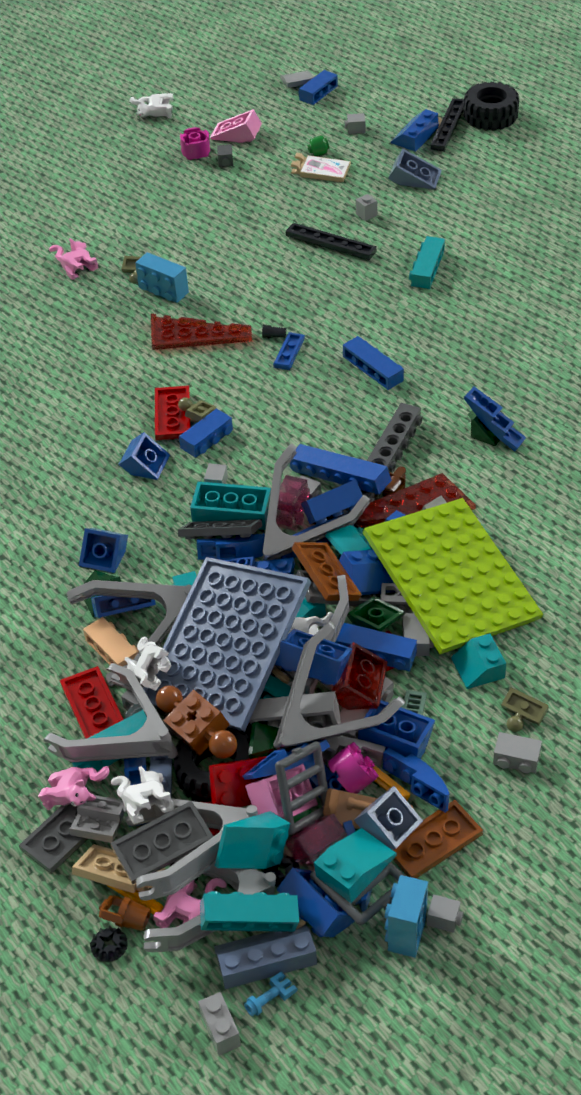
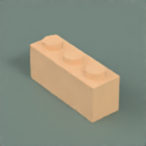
M104 617L83 629L85 641L109 665L114 663L123 667L128 664L125 661V657L133 660L139 653L137 647L131 645L123 633L120 634L114 624L108 622Z

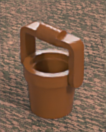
M110 895L100 905L98 916L114 922L116 926L121 928L126 927L144 931L150 918L151 908L126 896L121 898ZM112 904L119 906L118 913L108 911Z

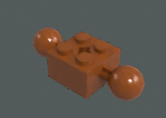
M164 686L157 692L156 704L158 708L163 712L170 713L163 721L179 739L199 756L208 747L215 757L221 759L228 758L235 753L237 749L236 737L231 732L225 730L230 725L221 711L194 689L184 700L181 691L175 686Z

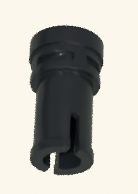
M263 324L262 338H286L287 328Z

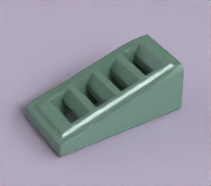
M406 690L405 703L402 708L423 715L427 693ZM410 696L420 697L421 699L410 698Z

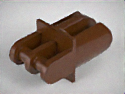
M400 466L394 473H390L392 481L383 490V498L385 500L394 501L402 490L405 491V467Z

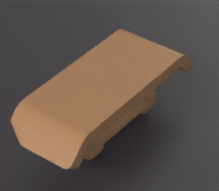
M329 788L323 810L325 821L343 826V822L352 820L354 828L361 829L354 819L378 798Z

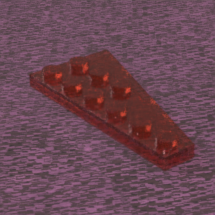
M441 473L370 502L357 522L362 527L385 522L386 518L396 510L409 515L421 511L424 505L439 496H442L447 503L463 498L471 510L476 509V504Z

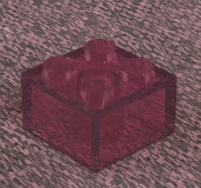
M289 475L285 476L279 493L276 516L278 527L296 531L298 526L302 525L305 513L301 503L307 501L310 494V488H308L306 479Z
M333 813L318 818L314 824L303 828L287 839L285 845L295 860L299 862V865L306 863L308 866L314 863L330 846L348 835Z

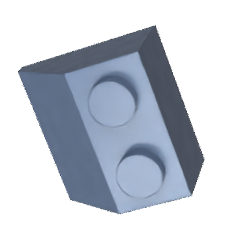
M395 786L381 795L354 819L360 828H363L392 850L396 849L423 822Z

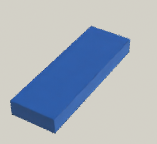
M288 333L273 363V368L291 369L305 339V335Z

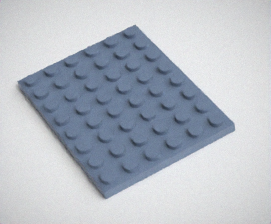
M206 557L163 646V649L169 653L167 657L171 667L167 673L159 670L156 674V677L161 681L156 691L151 688H143L152 705L158 708L156 694L164 686L171 685L177 687L183 695V700L194 689L221 711L230 724L229 728L245 732L280 654V642L287 638L309 589L310 579Z

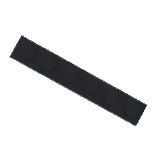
M452 98L431 142V150H446L464 111V99Z
M292 223L286 230L287 237L366 260H370L377 252L376 246L297 223Z

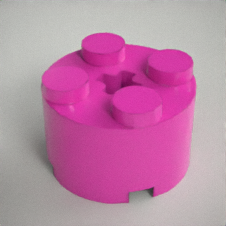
M198 127L184 130V133L180 134L181 152L186 159L193 160L209 156L210 139L207 130L204 129L202 131Z
M355 742L347 745L328 761L331 771L337 772L339 776L337 780L349 793L358 794L378 777L377 772L373 769L375 766L373 761L368 756L363 757L360 748Z

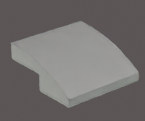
M308 70L280 75L283 84H286L287 88L304 85L314 78Z
M95 795L96 800L86 801L77 807L78 814L70 827V835L112 843L124 816V803L119 799Z

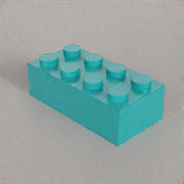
M198 481L190 507L192 522L262 519V527L258 530H266L271 488Z

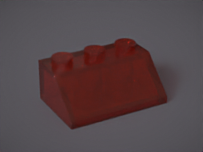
M353 642L349 646V648H352L350 658L340 680L333 685L332 692L335 691L338 704L347 710L377 709L380 705L388 662Z

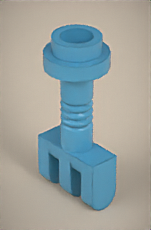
M279 972L270 979L269 984L272 988L258 998L254 996L247 998L244 1007L249 1015L257 1016L262 1013V1006L279 995L285 1001L297 992L298 989L295 985L286 989L292 982L288 978L283 980L285 974Z

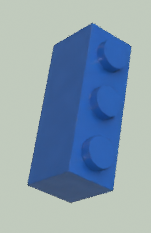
M323 70L299 88V100L314 105L338 87V75Z
M216 408L179 436L180 448L195 458L200 454H204L213 444H217L221 438L231 433L233 430L232 417Z
M355 479L301 503V506L309 524L316 522L319 525L328 521L326 517L330 515L335 518L344 514L343 510L349 508L351 511L363 495Z
M102 595L91 598L94 615L97 618L156 605L154 599Z

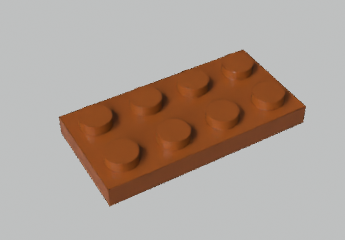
M294 542L292 550L326 601H340L337 576L345 575L349 601H359L362 594L327 543Z
M453 800L449 803L447 812L439 809L425 818L393 850L397 853L393 861L407 877L416 879L482 836L483 829L456 800Z

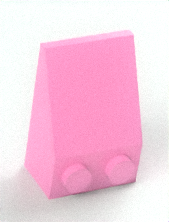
M253 109L219 122L210 138L211 140L239 143L251 142L256 138L255 136L259 132L262 123Z
M304 764L285 771L286 779L288 780L305 771ZM276 774L264 777L245 786L251 804L257 807L258 815L271 811L284 819ZM309 779L289 789L290 802L312 790ZM316 798L292 811L293 816L317 805Z

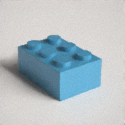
M148 252L135 262L138 285L142 290L149 291L176 303L189 293L186 267Z
M400 875L398 884H393L391 891L392 902L387 904L385 918H387L385 923V942H388V951L416 958L427 918L428 881Z

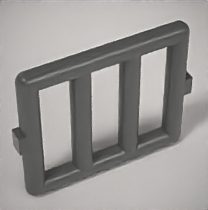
M314 742L304 748H296L292 750L291 755L275 764L284 820L290 823L289 835H293L305 827L311 828L316 825L315 821L324 816L323 810L328 786L319 742ZM313 753L315 765L287 780L285 768ZM317 774L318 786L290 802L289 789ZM320 796L322 807L294 823L292 811Z
M390 862L352 903L316 877L315 869L310 873V878L357 924L364 925L382 908L386 910L388 903L391 904L392 888L362 914L352 905L389 874L397 881H399L400 875H405Z

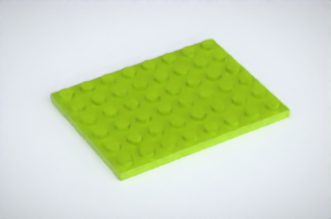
M463 498L376 524L363 530V535L440 654L463 647L472 638L489 633L491 636L534 622L543 616L540 608Z

